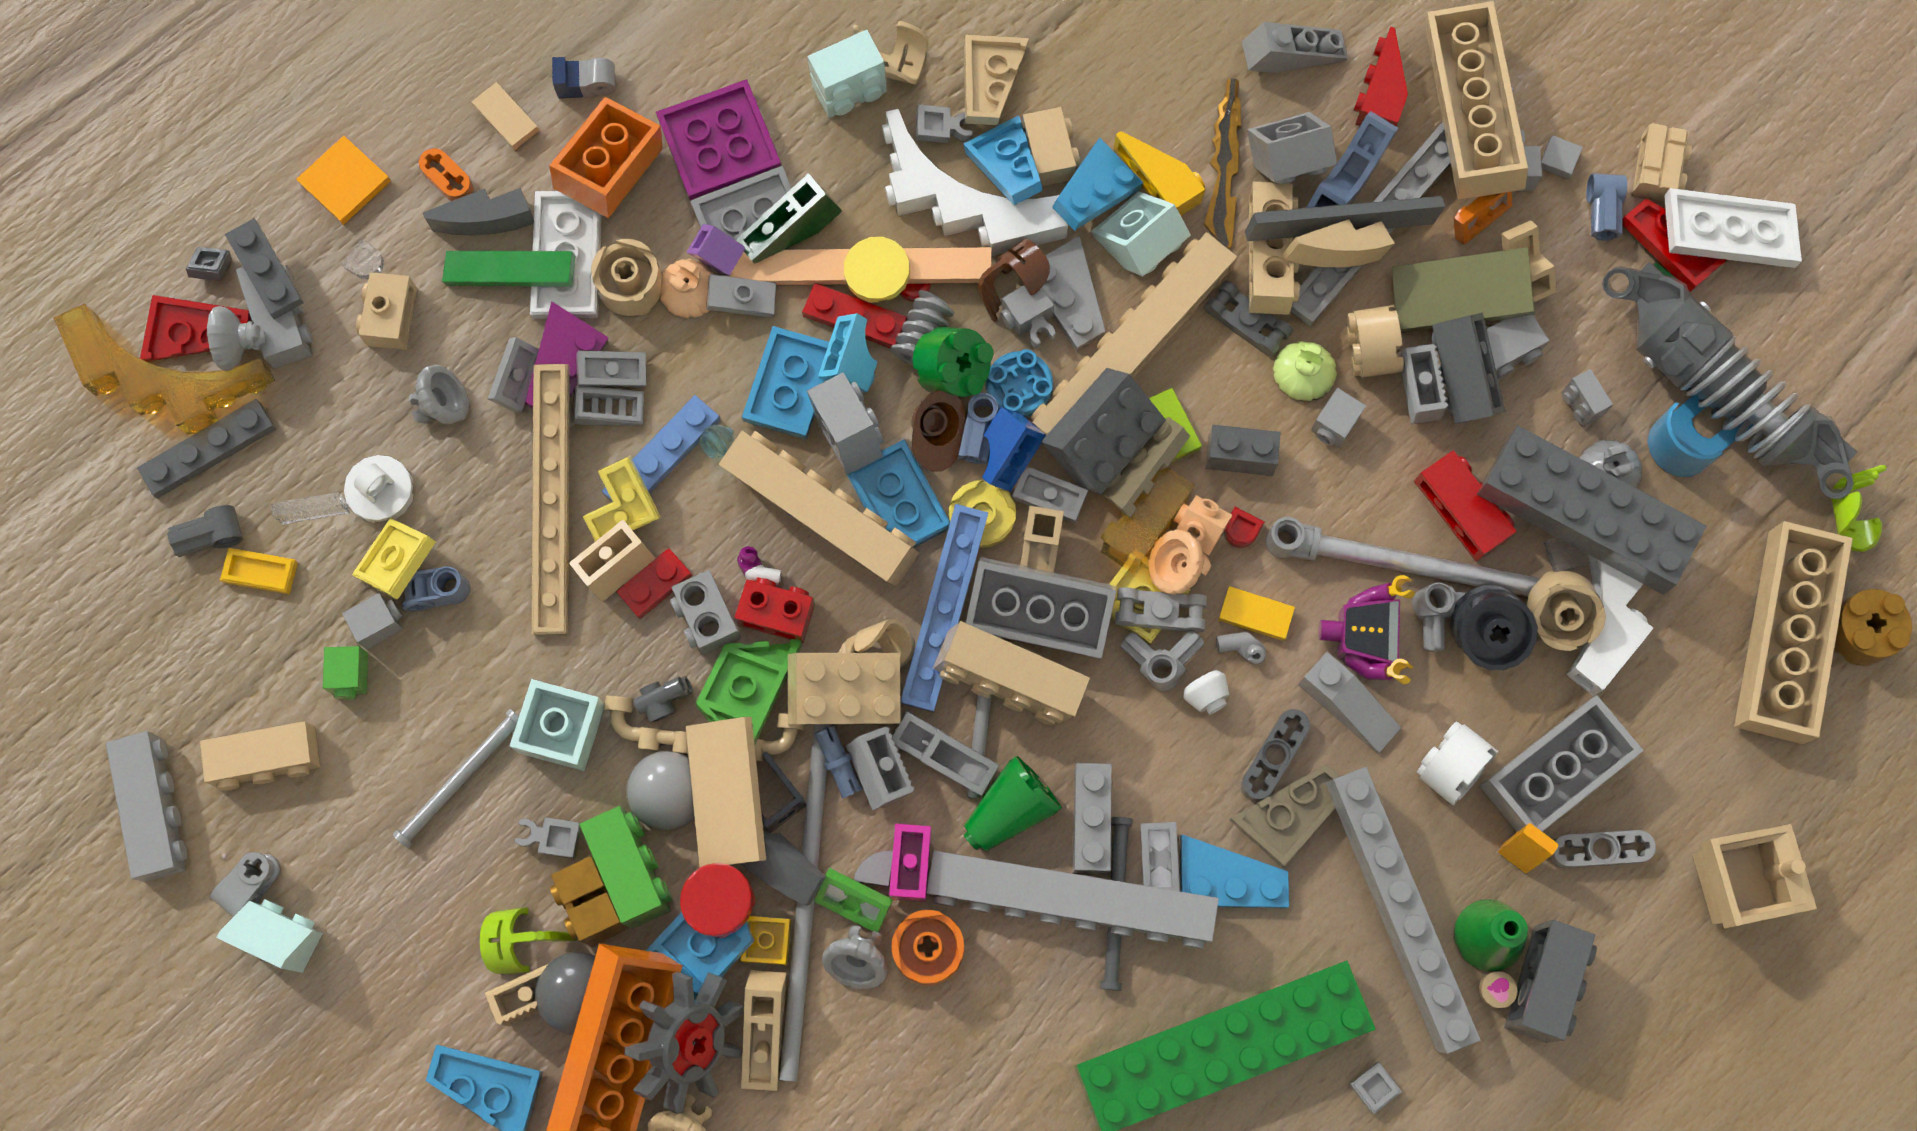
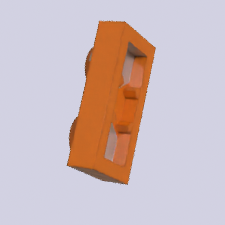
M1512 192L1479 196L1468 206L1462 207L1456 216L1453 217L1455 239L1464 245L1505 213L1512 207Z

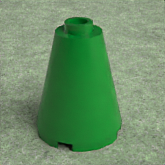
M1015 756L1007 763L964 824L967 832L963 835L975 850H979L982 847L985 851H989L1057 814L1062 808L1059 800L1049 787H1045L1038 779L1040 777L1019 756Z
M1485 899L1476 901L1461 911L1454 925L1453 938L1463 959L1468 964L1478 970L1500 971L1512 966L1522 955L1526 944L1528 926L1523 916L1509 905L1501 901Z

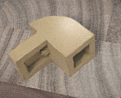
M1530 220L1501 233L1503 251L1528 247L1534 302L1556 293L1555 266L1540 253L1538 226Z
M1029 506L1021 566L1054 572L1064 511Z

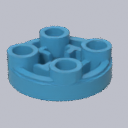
M1027 349L1010 352L998 358L990 367L986 380V391L996 399L998 411L1003 407L1019 413L1025 418L1032 416L1041 404L1047 405L1053 390V377L1049 367L1033 351Z

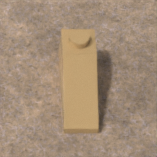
M750 971L745 987L741 1089L778 1090L786 995V973Z

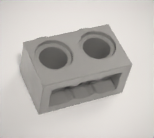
M710 570L672 586L676 597L670 599V602L677 617L685 616L689 628L685 629L684 633L692 649L698 646L702 654L705 655L741 638ZM695 592L705 594L704 601L697 606L688 604V598L691 594ZM714 622L719 625L717 633L713 636L708 637L701 634L705 624Z

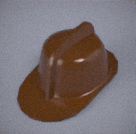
M937 390L928 394L915 408L912 415V451L916 461L923 468L931 472H942L950 468L957 460L966 413L963 402L958 396L949 395L941 390Z

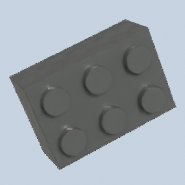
M1106 368L1045 436L1041 443L1079 487L1101 495L1162 426L1166 419L1130 374Z
M1550 920L1534 926L1517 983V997L1511 1004L1504 1028L1545 1043L1565 1041L1566 1036L1570 1037L1572 1035L1577 1020L1576 1015H1573L1576 1001L1582 1000L1587 986V981L1583 980L1586 966L1592 965L1597 952V946L1593 945L1595 934L1556 920Z

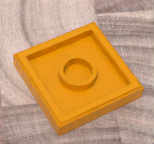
M345 136L341 137L296 179L308 193L343 225L391 182L390 178Z

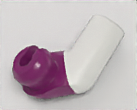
M750 546L743 547L739 552L737 562L746 579L756 581L758 577L775 582L776 586L779 587L782 570L765 568L755 548Z

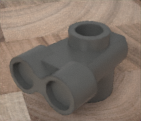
M678 676L665 682L663 686H660L659 681L639 689L642 696L635 698L634 704L639 714L646 713L649 723H653L674 714L675 709L671 701L693 694V688L686 676L682 678Z

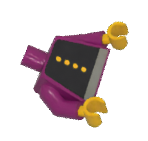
M1400 575L1392 583L1368 588L1351 597L1347 604L1343 605L1340 609L1338 621L1320 620L1318 629L1319 640L1337 641V657L1340 660H1345L1347 667L1364 679L1391 680L1394 677L1399 683L1408 684L1411 681L1409 677L1405 675L1399 676L1402 669H1412L1413 666L1406 660L1399 659L1400 600L1395 598L1396 595L1410 599L1415 595V592L1412 590L1402 592V585L1405 582L1413 581V579Z

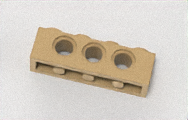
M1252 183L1249 196V222L1253 214L1257 212L1298 209V197H1293L1292 183ZM1296 237L1249 241V313L1289 315L1292 303L1298 302L1300 284L1299 282H1294V273H1298L1299 263L1287 261L1282 256ZM1270 275H1276V276H1278L1279 278H1274V277H1271Z

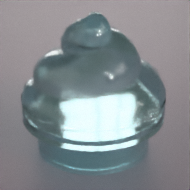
M722 425L708 426L699 438L701 448L711 458L724 457L733 444L734 430Z

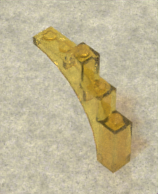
M85 303L53 317L80 381L86 389L95 396L112 393L121 385L129 406L141 416L159 412L167 404L176 426L187 435L196 434L218 421L214 409L228 407L235 403L237 398L248 393H258L264 390L267 384L275 381L271 370L260 358L237 366L230 371L184 372L150 364L122 349L109 336L99 316Z

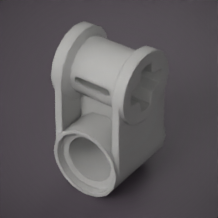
M257 852L244 855L232 871L215 887L210 898L234 917L249 901L258 903L260 898L280 875L278 860L272 855ZM257 863H262L259 867L263 871L261 875H256L258 873V869L255 867Z

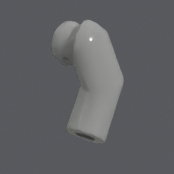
M1248 632L1216 636L1219 653L1237 651L1253 664H1260L1266 658L1265 646Z

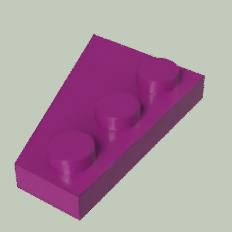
M551 301L535 365L568 364L570 367V398L577 386L576 353L578 351H601L607 343L608 337ZM534 370L525 404L532 409Z

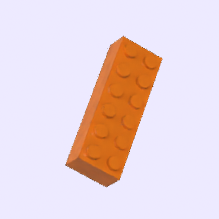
M599 944L546 1131L637 1130L645 1098L637 1095L633 1089L652 1068L650 1060L638 1061L626 1056L625 1047L648 1041L650 1029L654 1021L646 1017L639 1006L643 1000L661 1006L663 1009L670 1005L674 999L672 974L676 972L681 973L683 965L663 953Z

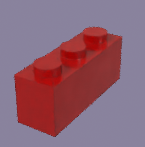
M1454 450L1423 470L1414 481L1476 562L1507 542L1517 532L1514 528L1513 519L1506 511L1500 510L1497 505L1477 495L1483 483H1479L1473 476L1472 468L1464 457L1458 456Z

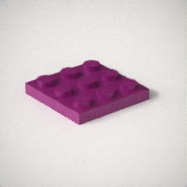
M747 79L656 111L658 121L690 201L781 166L780 159Z

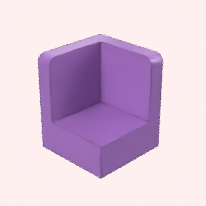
M703 224L687 253L708 265L714 271L730 276L745 247L715 226Z

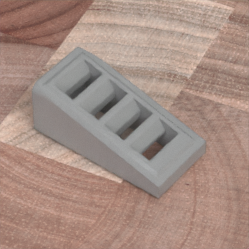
M576 386L573 398L572 424L642 426L644 392ZM585 400H591L590 412H584ZM599 400H605L604 414L598 413ZM613 400H619L618 415L612 414ZM626 400H632V416H626Z

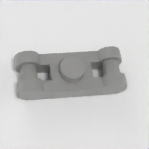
M1118 588L1117 600L1120 601V609L1116 612L1115 624L1185 632L1205 631L1206 620L1202 619L1203 609L1207 607L1206 595H1172L1164 592L1141 591L1134 588ZM1134 603L1144 604L1143 614L1133 612ZM1179 607L1189 608L1188 618L1178 617Z

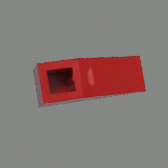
M1390 26L1386 38L1379 37L1373 55L1379 57L1376 66L1369 65L1363 83L1369 86L1366 94L1360 92L1353 111L1358 112L1359 115L1355 125L1361 126L1366 115L1372 111L1397 127L1404 108L1408 91L1396 30Z

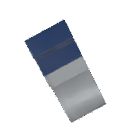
M552 57V82L558 99L596 97V95L613 93L615 91V64L613 61L605 58H593L588 61H566L565 57Z

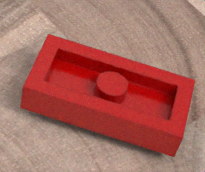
M668 548L616 592L633 613L641 619L673 592L672 586L688 580L692 577V574L671 549Z

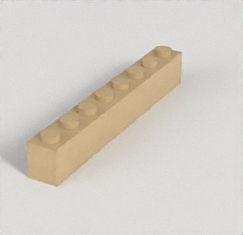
M1207 232L1200 240L1194 238L1183 251L1185 256L1177 264L1173 261L1165 269L1161 276L1164 279L1157 287L1153 284L1148 287L1140 298L1142 303L1135 310L1130 308L1125 312L1118 323L1121 326L1113 334L1107 332L1097 345L1099 350L1091 358L1087 355L1080 361L1075 368L1077 374L1070 381L1065 379L1057 386L1053 392L1054 399L1048 405L1043 403L1035 410L1031 416L1032 424L1047 435L1106 368L1128 373L1134 379L1234 269L1237 256Z

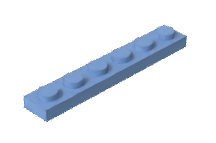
M955 504L900 701L901 704L934 713L943 679L939 677L940 672L934 670L933 666L948 630L959 622L988 512Z

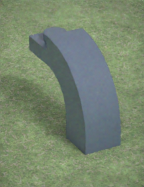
M1370 111L1345 153L1327 178L1318 186L1306 208L1352 204L1382 160L1387 147L1399 128Z

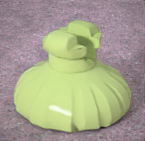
M1298 341L1297 343L1288 344L1277 355L1273 367L1276 383L1279 384V389L1296 400L1312 401L1314 398L1319 399L1331 390L1337 376L1335 360L1327 350L1315 342Z

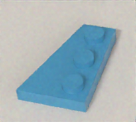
M1183 834L1180 835L1181 892L1219 898L1217 907L1289 908L1288 871Z

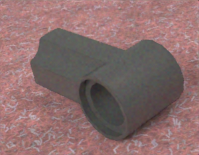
M222 505L208 509L204 512V517L169 527L167 533L169 544L174 554L178 557L210 547L220 549L232 547L243 540L235 508L231 505Z

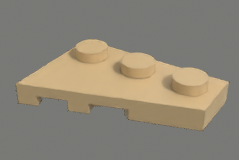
M965 35V124L998 125L1025 54L1029 38Z

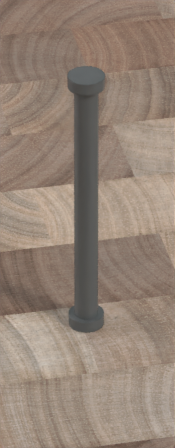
M1112 817L1111 825L1115 826L1111 880L1125 882L1129 827H1132V818ZM1108 927L1104 981L1100 982V989L1121 991L1122 983H1118L1121 936L1111 934V927Z

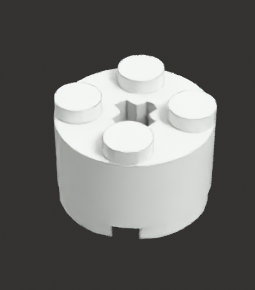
M1457 721L1443 736L1445 739L1438 747L1440 750L1434 746L1421 762L1422 765L1416 772L1420 775L1419 779L1453 806L1470 790L1484 773V766L1488 762L1491 764L1499 752L1465 724L1461 725Z

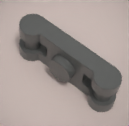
M1224 281L1218 288L1219 293L1217 296L1210 298L1204 305L1207 313L1269 357H1273L1280 349V342L1283 339L1287 340L1293 333V328L1287 322L1277 319L1272 314L1249 313V298L1229 281ZM1228 302L1236 306L1232 313L1225 308ZM1264 327L1271 331L1268 337L1260 334Z

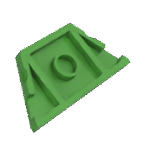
M791 639L790 643L770 645L769 641L754 642L749 645L743 643L725 644L696 701L697 709L709 722L752 717L755 746L788 677V654L799 653L802 647L801 641Z

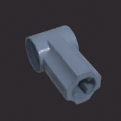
M1591 173L1588 178L1586 199L1588 203H1591V237H1595L1597 240L1609 241L1620 238L1622 235V204L1627 194V177L1625 175Z
M988 393L974 395L968 404V414L958 458L969 463L987 464L990 447L988 439L984 434L990 426L992 419L998 413V403ZM979 406H988L992 410V414L989 417L980 418L974 411Z

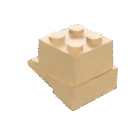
M1791 824L1710 839L1699 843L1701 850L1692 854L1712 924L1722 923L1724 929L1817 909L1805 871L1806 866L1802 861Z

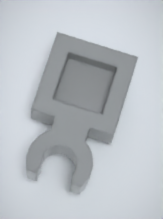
M917 106L916 140L948 143L950 135H953L960 141H968L972 136V131L964 130L960 127V124H965V113L951 117L950 108Z
M545 817L543 827H539L529 819L519 820L518 824L523 827H529L531 834L527 839L515 838L516 844L522 847H531L539 843L538 853L575 859L581 831L579 822Z

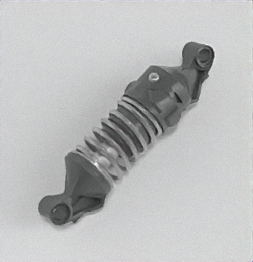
M1651 262L1642 270L1620 266L1606 273L1602 283L1606 294L1612 298L1635 301L1638 305L1639 317L1636 350L1644 356L1643 361L1648 367L1657 368L1677 388L1680 387V390H1687L1686 396L1696 395L1700 399L1698 407L1708 406L1710 409H1713L1711 419H1718L1724 416L1726 420L1723 424V430H1731L1744 422L1736 433L1735 441H1744L1756 433L1748 445V453H1754V458H1757L1756 461L1762 466L1786 464L1813 465L1817 469L1821 490L1826 496L1839 499L1850 493L1853 487V477L1848 461L1858 451L1841 437L1840 430L1833 418L1820 413L1814 407H1811V404L1801 406L1792 415L1787 417L1784 412L1797 400L1798 393H1792L1776 407L1771 401L1786 387V381L1779 382L1766 395H1763L1762 393L1767 389V381L1773 376V370H1768L1762 375L1757 370L1761 364V359L1752 361L1747 356L1748 347L1739 349L1734 344L1736 336H1732L1733 333L1710 313L1711 309L1705 302H1698L1690 294L1686 283L1676 278L1665 276ZM1622 273L1627 276L1629 286L1625 291L1619 292L1612 288L1610 281L1614 274ZM1753 423L1754 426L1750 428L1748 431H1746L1749 428V426ZM1764 434H1765L1767 437H1766L1764 440H1762L1761 442H1759V440H1760V439L1764 436ZM1840 473L1846 477L1847 483L1841 489H1832L1826 484V479L1829 475Z

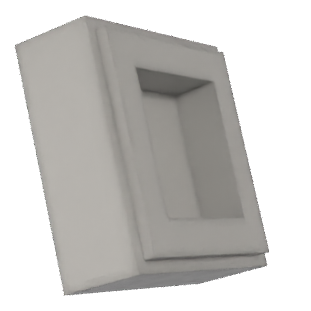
M1552 135L1541 159L1542 169L1569 179L1583 147Z
M1376 1062L1349 1084L1371 1114H1375L1402 1092L1379 1062Z

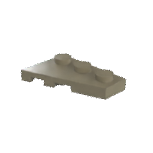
M1166 418L1162 426L1101 495L1130 518L1137 509L1133 505L1141 493L1148 494L1155 485L1151 481L1158 470L1167 468L1189 439L1190 435L1171 418Z
M1325 764L1277 793L1231 817L1229 820L1281 867H1284L1335 809L1325 782L1341 776Z

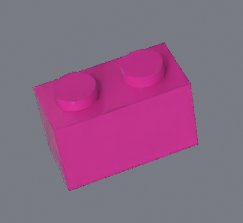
M895 824L889 891L891 899L926 902L931 826Z

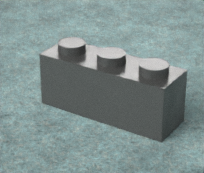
M1483 312L1433 324L1432 343L1437 346L1436 350L1439 353L1442 382L1446 384L1449 396L1447 408L1450 415L1454 417L1455 424L1506 412Z

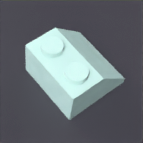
M1140 191L1091 231L1093 237L1124 269L1142 277L1152 272L1160 261L1170 253L1178 250L1182 243L1191 236L1175 204Z
M264 899L262 904L249 901L220 930L216 938L279 968L303 973L323 933L313 929L314 921L299 914H295L293 919L281 914L284 907Z

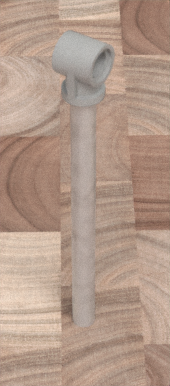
M1292 517L1278 519L1266 537L1268 551L1278 558H1289L1292 556L1315 561L1317 555L1477 587L1496 585L1512 591L1514 594L1527 597L1533 586L1541 579L1321 535V527L1302 524ZM1278 533H1289L1292 536L1293 543L1285 544L1281 542L1278 538Z

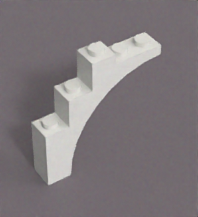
M899 109L886 111L887 124L882 125V132L886 145L892 143L894 153L890 154L893 172L889 173L890 186L885 187L889 206L895 205L898 216L931 208L935 226L941 225L944 236L978 228L982 247H991L992 256L1005 253L1025 238L1031 240L1036 245L1067 238L1068 224L1052 208L1058 196L1026 199L1013 205L1008 198L982 193L963 185L939 170L920 151L908 133Z
M1587 554L1592 574V584L1603 603L1606 620L1604 628L1596 640L1590 644L1587 642L1582 646L1580 654L1566 675L1594 697L1607 687L1653 630V627L1647 623V618L1641 612L1629 609L1626 606L1643 584Z

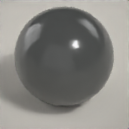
M585 952L565 953L549 962L538 977L535 986V1001L537 1002L538 1012L550 1027L561 1033L574 1034L594 964V955Z

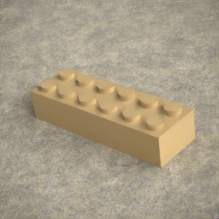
M1494 1L1427 12L1426 36L1457 199L1525 190L1528 165Z
M742 430L720 461L719 465L885 581L896 587L900 584L920 555L913 548L916 541L895 527L889 532L885 529L888 525L887 521L868 508L863 513L857 510L861 505L858 501L839 488L835 494L831 492L830 489L833 484L810 469L807 474L802 472L806 467L803 463L784 450L779 455L775 452L779 447L758 432L754 431L750 436Z
M1783 521L1769 531L1735 719V728L1803 745L1819 738L1853 538Z

